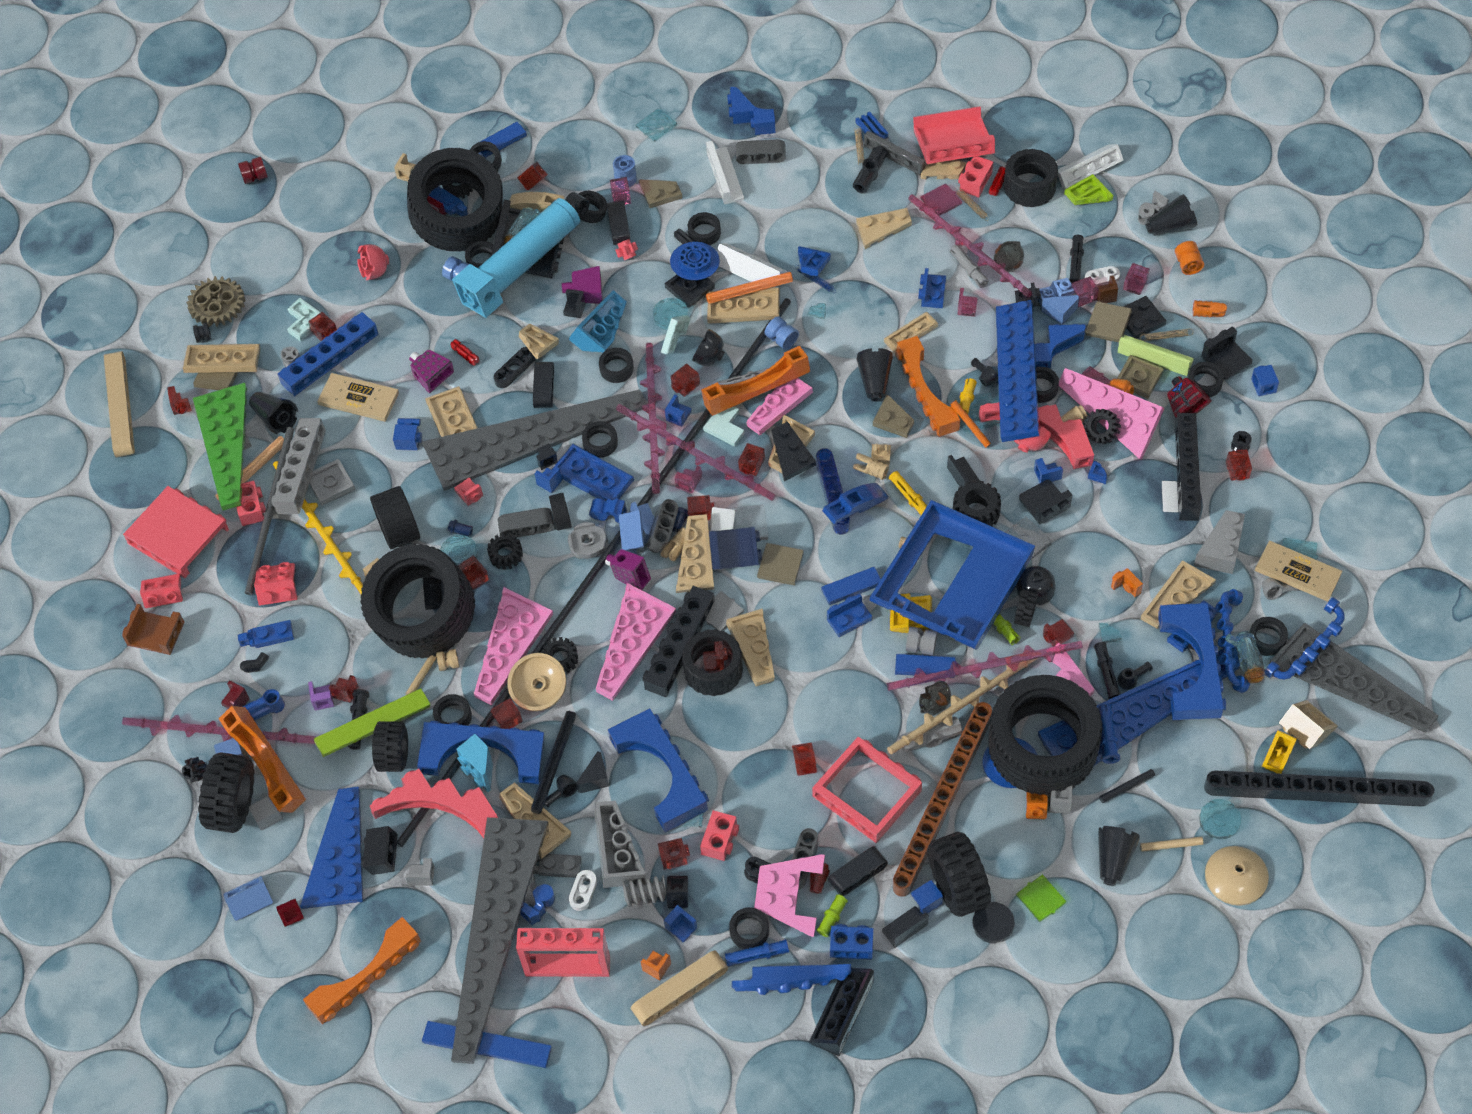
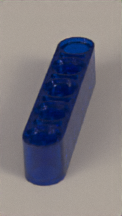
M822 448L816 453V467L826 505L839 499L843 489L832 451ZM850 516L840 521L844 523H832L835 533L843 535L849 531Z

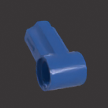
M270 689L261 698L243 707H246L255 721L269 713L281 712L285 707V702L277 690Z

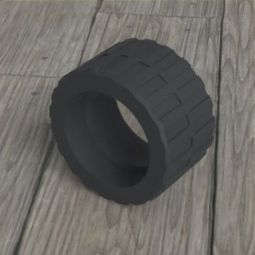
M1023 149L1011 155L1005 166V194L1011 201L1024 207L1041 206L1049 202L1056 192L1058 165L1055 159L1050 154L1036 149ZM1031 173L1041 176L1044 180L1026 182L1018 178V176Z
M396 486L370 496L376 518L391 550L420 539L415 518L401 486Z
M716 629L705 630L696 633L695 636H692L686 642L682 653L685 679L694 691L706 696H716L730 692L738 685L743 671L742 652L738 641L732 635ZM707 653H721L731 660L728 667L717 673L703 672L694 665L701 656Z

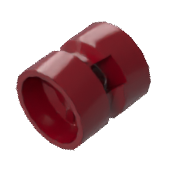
M261 156L253 158L251 162L243 161L238 163L245 184L254 182L256 178L258 180L268 178Z

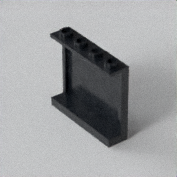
M504 199L491 256L508 242L507 239L511 234V231H509L510 227L515 228L523 219L526 221V226L539 214L510 208L511 201ZM564 238L525 273L552 279L553 272L557 273L559 262H556V258L560 259L562 248H559V245H563Z

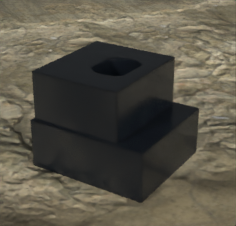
M549 443L537 449L538 455L536 458L541 470L558 462L556 452Z

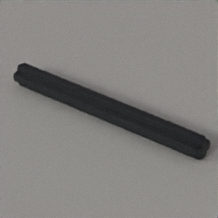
M570 710L565 713L531 806V812L540 814L542 812L576 719V713Z

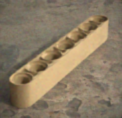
M123 351L104 354L112 448L116 458L135 454L126 361Z

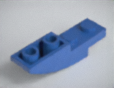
M878 483L864 484L840 494L839 499L824 506L822 511L833 524H836L857 512L862 513L888 499L889 496Z

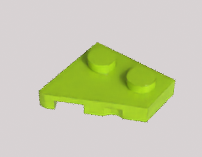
M1093 174L1068 187L1064 192L1074 205L1112 201L1114 196Z

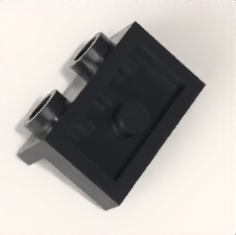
M424 577L425 609H438L444 598L443 581Z

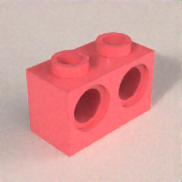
M975 156L971 161H968L965 172L961 173L958 180L960 188L967 194L980 197L993 173V161L979 156Z
M255 481L242 483L241 505L237 506L242 526L263 521V513H265L266 508L264 502L260 501V498L263 497L261 488L256 486Z
M712 811L700 846L701 855L725 861L727 854L730 855L733 849V843H731L733 836L736 837L739 831L736 816ZM722 825L729 826L727 829L719 828ZM716 843L722 844L719 848L713 847Z

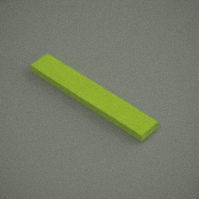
M420 688L314 738V742L322 757H325L372 735L377 722L402 721L429 708L430 702Z

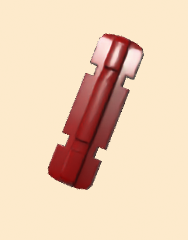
M1003 166L999 167L998 173L989 188L990 195L997 196L1002 187L1005 177V167Z
M454 339L450 343L451 348L457 351L465 360L469 361L471 365L475 366L479 363V356L464 344H461L458 339Z

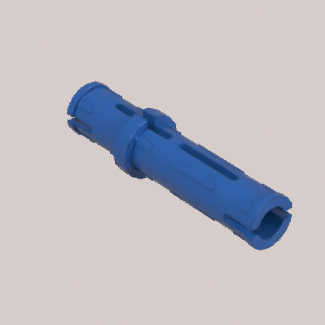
M787 940L769 944L765 942L763 943L764 945L725 953L727 966L763 958L771 959V956L789 953Z

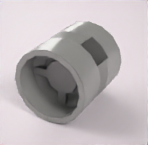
M910 626L906 651L914 653L921 651L922 654L933 656L938 632L929 629L923 632L921 628Z

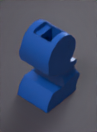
M595 498L592 500L589 516L598 521H605L609 515H612L615 518V522L619 523V515L627 513L625 501L618 498L614 500L607 499V501Z
M547 884L537 886L532 892L535 906L530 907L524 902L521 909V916L532 926L537 922H541L542 916L546 913L545 908L550 907L555 902L553 889Z

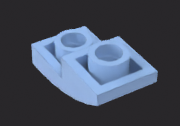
M1068 278L1052 282L1051 286L1040 289L1041 298L1038 301L1042 305V298L1071 296L1076 293V289Z

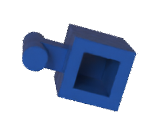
M398 418L393 435L396 450H418L419 443H422V432H419L418 426L421 425V419Z

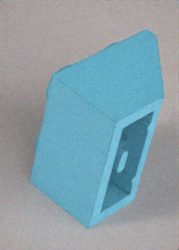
M474 734L456 749L459 756L457 759L462 765L460 768L467 776L471 775L477 787L480 789L484 788L489 792L492 784L493 762L488 746Z

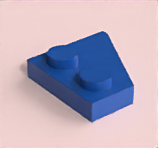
M799 246L798 258L801 272L810 276H818L830 261L831 253Z

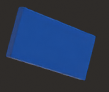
M575 444L571 445L552 468L554 471L556 467H559L563 480L605 501L607 499H620L634 481L632 475Z

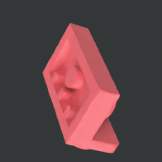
M180 574L142 580L140 594L144 607L151 608L182 602Z

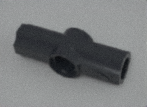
M874 147L869 157L863 161L862 169L853 183V188L857 192H867L872 181L878 177V171L888 155L884 147Z

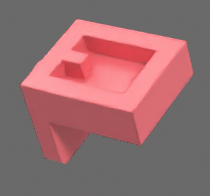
M470 478L454 487L455 492L468 506L477 502L483 496L481 486L479 484L476 485Z

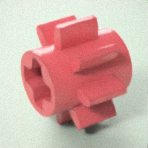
M627 239L617 244L619 248L615 251L618 258L623 257L624 260L636 256L635 251L638 250L636 242L631 243L630 239Z

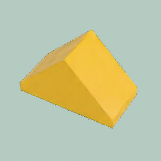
M1277 730L1262 767L1277 774H1282L1297 738Z

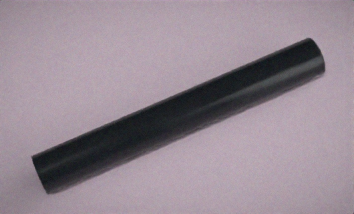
M1150 769L1099 796V799L1102 803H1105L1154 777L1155 773Z

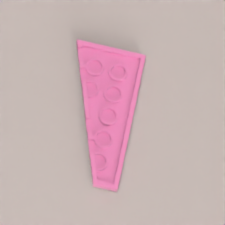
M1065 368L1059 381V387L1089 414L1092 411L1096 412V409H1106L1116 414L1117 418L1120 419L1118 424L1121 425V428H1118L1120 434L1115 436L1134 455L1142 460L1164 408ZM1100 420L1099 423L1108 430L1109 424L1107 420Z
M627 583L625 588V595L622 598L619 615H617L610 645L606 652V659L596 686L597 693L612 701L676 613L675 607Z
M503 587L501 602L498 605V613L493 623L487 652L483 659L482 670L479 673L474 691L475 698L492 706L507 684L512 667L518 660L526 656L553 616V610Z

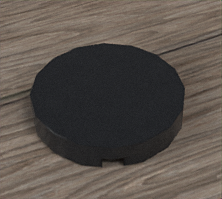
M990 902L986 908L975 911L972 919L973 929L977 937L991 944L1007 940L1011 936L1015 925L1011 910L998 902Z

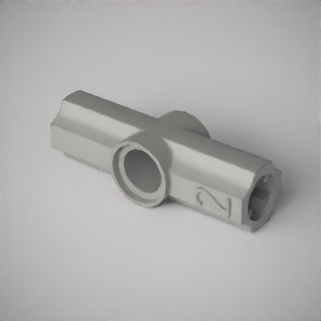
M956 716L952 717L953 725L951 726L943 722L939 723L923 734L922 745L912 741L910 745L904 746L903 750L909 752L924 746L928 748L935 747L944 739L962 734L959 719ZM912 731L901 734L899 738L902 739V736H906Z

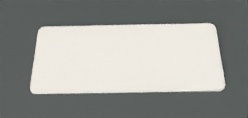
M1162 481L1163 512H1178L1176 481Z

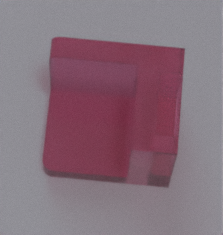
M627 177L611 179L610 185L613 202L624 200L625 205L631 204Z
M1132 263L1125 277L1123 290L1140 295L1148 280L1150 269Z
M1091 276L1072 283L1071 287L1076 295L1079 296L1078 307L1097 300L1099 289Z
M960 288L957 315L975 317L978 298L964 296V288Z
M697 466L695 471L684 469L683 473L677 472L674 477L676 488L693 494L702 478L701 467Z

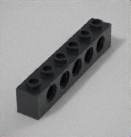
M1177 413L1175 421L1179 520L1198 521L1201 512L1196 413Z
M692 586L690 592H686L682 607H679L676 611L674 623H670L666 638L661 640L658 653L654 654L651 659L650 669L646 670L643 674L642 681H644L645 690L667 697L683 666L682 653L686 642L701 631L715 602L714 593ZM673 655V657L667 658L666 656Z

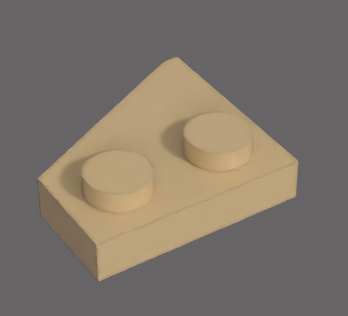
M956 159L927 164L921 173V179H926V176H937V179H959L967 163Z
M528 324L519 331V338L536 359L541 358L559 343V338L532 324Z

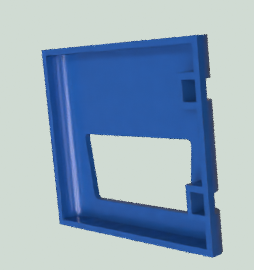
M931 500L871 594L870 601L890 611L898 612L905 618L942 635H948L954 638L955 641L977 650L1019 581L1023 571L1028 566L1033 556L1035 545ZM934 534L973 546V549L934 612H929L898 594Z

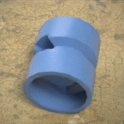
M629 155L616 157L613 161L615 183L622 188L633 186L637 180L635 160Z
M451 256L443 266L442 276L452 281L469 263Z
M781 317L773 318L765 329V335L772 341H776V344L784 350L791 348L799 336L798 330L791 325H787V322Z

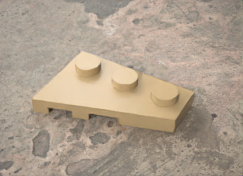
M904 208L856 218V224L864 248L867 249L870 247V244L876 241L879 243L884 240V237L896 234L912 226V220L908 209Z

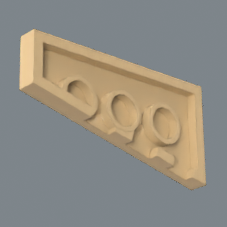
M707 514L688 516L676 593L690 592L692 586L704 590L714 589Z
M1182 560L1143 612L1141 620L1158 629L1160 605L1190 604L1213 586L1216 579Z
M763 609L727 619V627L731 635L739 643L743 661L755 686L774 681L775 676L769 652Z
M515 782L500 793V800L514 819L548 821V829L542 848L540 847L539 851L541 859L571 837V831L545 808L542 809L540 814L531 812L534 799Z

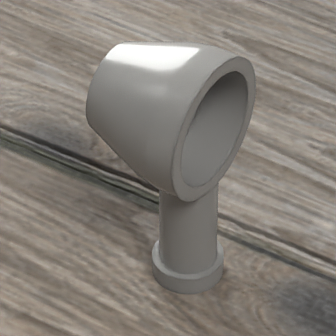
M1267 578L1262 582L1263 593L1268 600L1277 599L1283 592L1299 590L1287 584L1281 585L1273 578Z

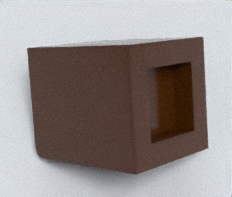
M1114 275L1110 276L1109 284L1094 287V293L1098 302L1112 303L1117 301L1119 288Z

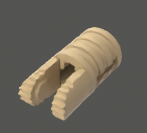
M857 453L856 459L868 464L864 466L855 463L853 469L870 474L881 480L885 479L889 470V464H884L871 457Z
M681 528L663 548L660 556L664 558L669 556L671 561H675L681 555L684 545L685 528Z

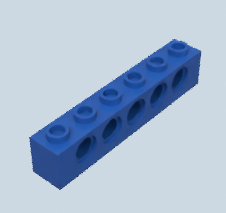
M363 312L354 316L345 325L339 327L330 336L325 337L323 341L310 348L308 352L277 373L281 385L295 397L378 336L376 324Z

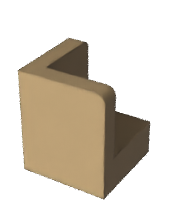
M402 153L394 169L397 179L408 182L411 171L416 164L409 163L405 153Z

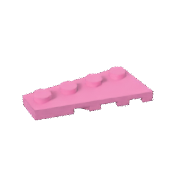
M799 378L776 387L771 394L766 396L765 402L759 405L747 420V427L761 435L813 393L812 387Z

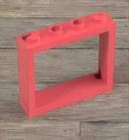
M857 737L812 787V796L877 843L921 793L922 782L917 775L908 773L900 763L890 760L885 752L876 750L868 740ZM858 751L910 787L878 825H875L826 789L827 785Z
M518 928L516 949L525 977H609L610 953L604 928ZM593 933H600V938L593 937ZM529 951H597V954H530Z

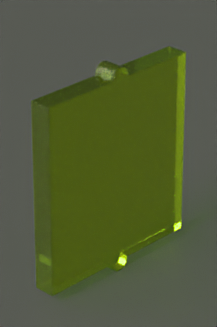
M1043 874L1033 882H1028L1026 887L1016 893V896L1039 922L1050 914L1054 915L1055 911L1066 903V900Z

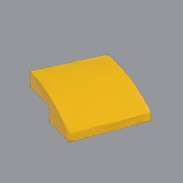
M910 593L900 594L932 612L931 595L911 597ZM890 611V631L908 633L910 626L921 628L923 632L929 629L901 616L898 612Z

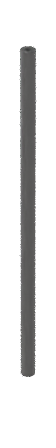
M287 427L245 589L246 595H252L256 572L260 566L274 511L272 497L275 495L276 485L281 477V469L285 465L286 454L289 452L290 442L294 433V428Z

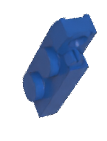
M440 186L429 194L430 197L444 205L445 212L449 215L456 213L462 217L469 214L468 208L462 200Z
M290 620L247 630L248 632L238 635L241 647L250 645V647L261 648L294 639Z

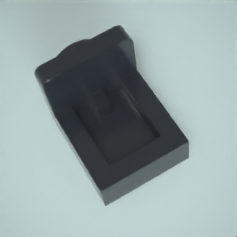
M1034 282L1031 283V288L1015 291L1016 303L1031 300L1033 307L1039 306L1038 299L1041 298L1040 288H1036Z

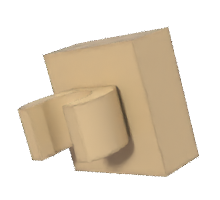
M872 444L871 458L890 465L891 445Z

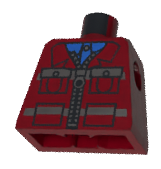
M1180 376L1172 380L1174 388L1167 393L1175 418L1177 413L1197 414L1212 402L1211 398L1197 383L1189 378L1182 379Z

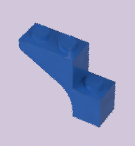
M730 87V94H727L728 105L731 104V107H729V117H733V124L751 123V128L755 129V135L776 133L774 109L757 108L737 87Z
M1085 324L1049 325L1048 343L1035 344L1036 367L1051 369L1052 359L1055 355L1084 340Z

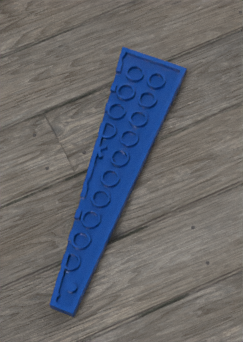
M1248 638L1235 643L1232 649L1233 657L1236 658L1234 672L1247 664L1246 647L1252 645ZM1224 648L1218 651L1217 663H1219V658L1224 653ZM1200 659L1103 702L1105 703V710L1107 703L1112 705L1114 734L1119 742L1117 750L1171 715L1170 700L1172 693L1184 691L1196 683L1201 675ZM1220 664L1221 674L1219 675V681L1227 677L1225 666ZM1064 720L1038 731V736L1050 756L1065 753L1077 742L1073 729ZM1101 745L1099 746L1095 765L1102 761V756L1104 755Z

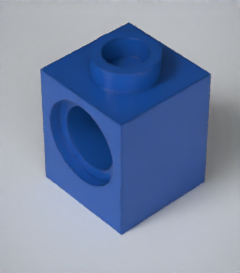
M1272 364L1254 368L1251 380L1258 396L1276 393L1279 380Z

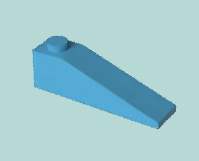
M613 290L577 326L569 340L582 351L604 352L614 342L619 321L627 301Z

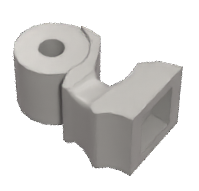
M1155 190L1152 203L1144 202L1140 206L1138 222L1142 225L1147 224V219L1165 207L1169 199Z

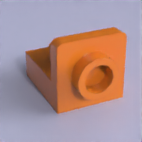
M1126 568L1122 572L1118 571L1112 577L1111 588L1115 590L1123 585L1126 592L1137 597L1141 594L1143 583Z
M1026 792V818L1046 819L1047 795Z

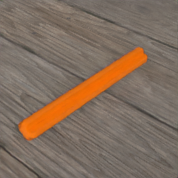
M791 272L782 273L707 293L706 299L708 304L791 283L793 282Z

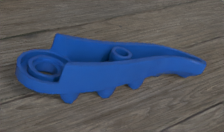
M851 964L753 967L752 979L732 981V988L736 992L757 991L761 995H765L769 991L788 993L793 988H799L800 990L810 989L813 984L817 983L825 986L832 979L842 981L851 973L852 967Z

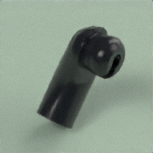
M261 652L256 660L242 661L240 669L246 673L259 672L269 659V656Z

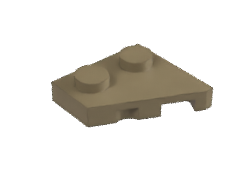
M639 180L640 188L649 208L683 199L676 181Z
M886 395L873 420V426L907 438L914 425V419L890 396Z

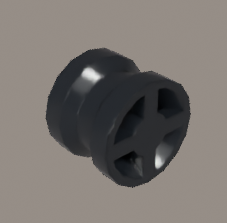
M203 323L202 326L193 325V332L197 343L205 339L207 341L212 340L208 323Z
M1245 431L1236 432L1231 442L1232 451L1240 455L1246 454L1250 449L1251 435Z

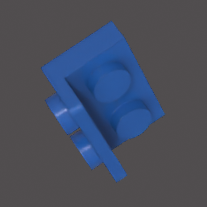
M925 268V273L921 274L920 285H923V289L919 288L918 299H922L921 307L943 308L946 276L928 274L929 268Z
M861 594L848 597L840 604L831 606L827 610V621L837 636L841 637L872 621V615L863 604Z

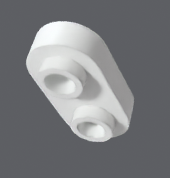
M1114 266L1090 270L1085 274L1084 283L1087 287L1094 289L1096 286L1109 284V278L1114 275L1117 283L1120 278V271Z
M583 870L576 876L569 895L570 906L576 911H583L590 905L597 886L596 875L592 871ZM585 881H590V884L584 885L583 883ZM579 899H583V900H584V901H583L582 903H580V904L577 903V900H579Z

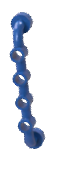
M1231 589L1222 594L1221 601L1215 607L1216 612L1222 615V618L1218 620L1216 625L1217 629L1223 631V636L1218 640V646L1224 648V653L1220 656L1219 663L1225 666L1226 675L1232 683L1233 689L1244 693L1248 690L1250 681L1241 675L1236 677L1234 673L1236 658L1233 657L1232 649L1235 646V641L1231 639V631L1234 625L1230 622L1231 605L1238 606L1243 600V594L1236 589Z
M1334 597L1328 601L1324 610L1329 614L1335 612L1337 618L1328 625L1326 630L1316 638L1311 646L1306 648L1301 657L1296 659L1287 671H1279L1280 666L1272 661L1266 667L1263 674L1270 679L1274 676L1282 680L1290 679L1295 674L1301 676L1307 668L1304 664L1307 661L1313 663L1319 656L1317 650L1319 648L1325 650L1331 643V640L1328 638L1331 635L1337 637L1343 630L1341 625L1345 620V614L1339 606L1340 601Z

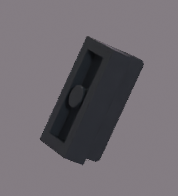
M952 455L948 456L947 469L959 487H964V483L968 482L970 484L974 480L980 483L979 478L964 456L957 460Z
M914 906L882 929V933L895 948L927 926L929 915L926 912L922 914Z

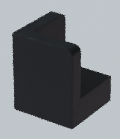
M567 289V302L563 310L564 316L581 319L586 305L584 292Z

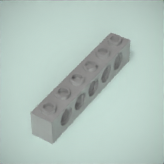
M300 418L298 425L295 427V434L290 442V450L286 454V462L281 469V477L277 482L275 495L272 497V505L278 514H300L326 432L321 418Z

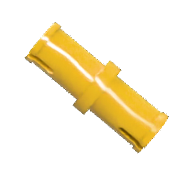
M972 378L965 380L963 392L960 393L959 397L961 399L959 404L967 414H969L971 402L974 401V390L977 385V381Z

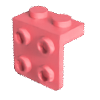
M283 562L274 566L263 565L258 569L254 587L259 606L297 600L298 596L294 583V563Z

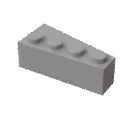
M616 801L595 802L594 815L603 888L623 886V881L628 886L629 880H632L634 885H636L638 879H641L642 883L645 884L646 873L641 866L639 856L634 849L632 839L627 832Z

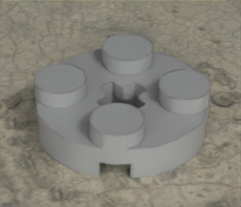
M591 522L578 524L574 527L571 534L569 533L568 535L569 548L578 559H589L601 555L605 551L604 548L606 546L605 532L601 527L599 528ZM585 538L592 540L590 543H583Z

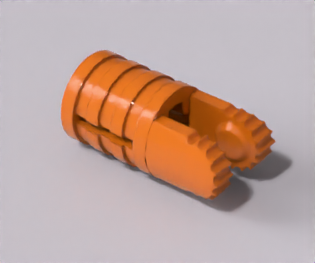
M1194 300L1192 316L1224 317L1227 305L1213 301Z

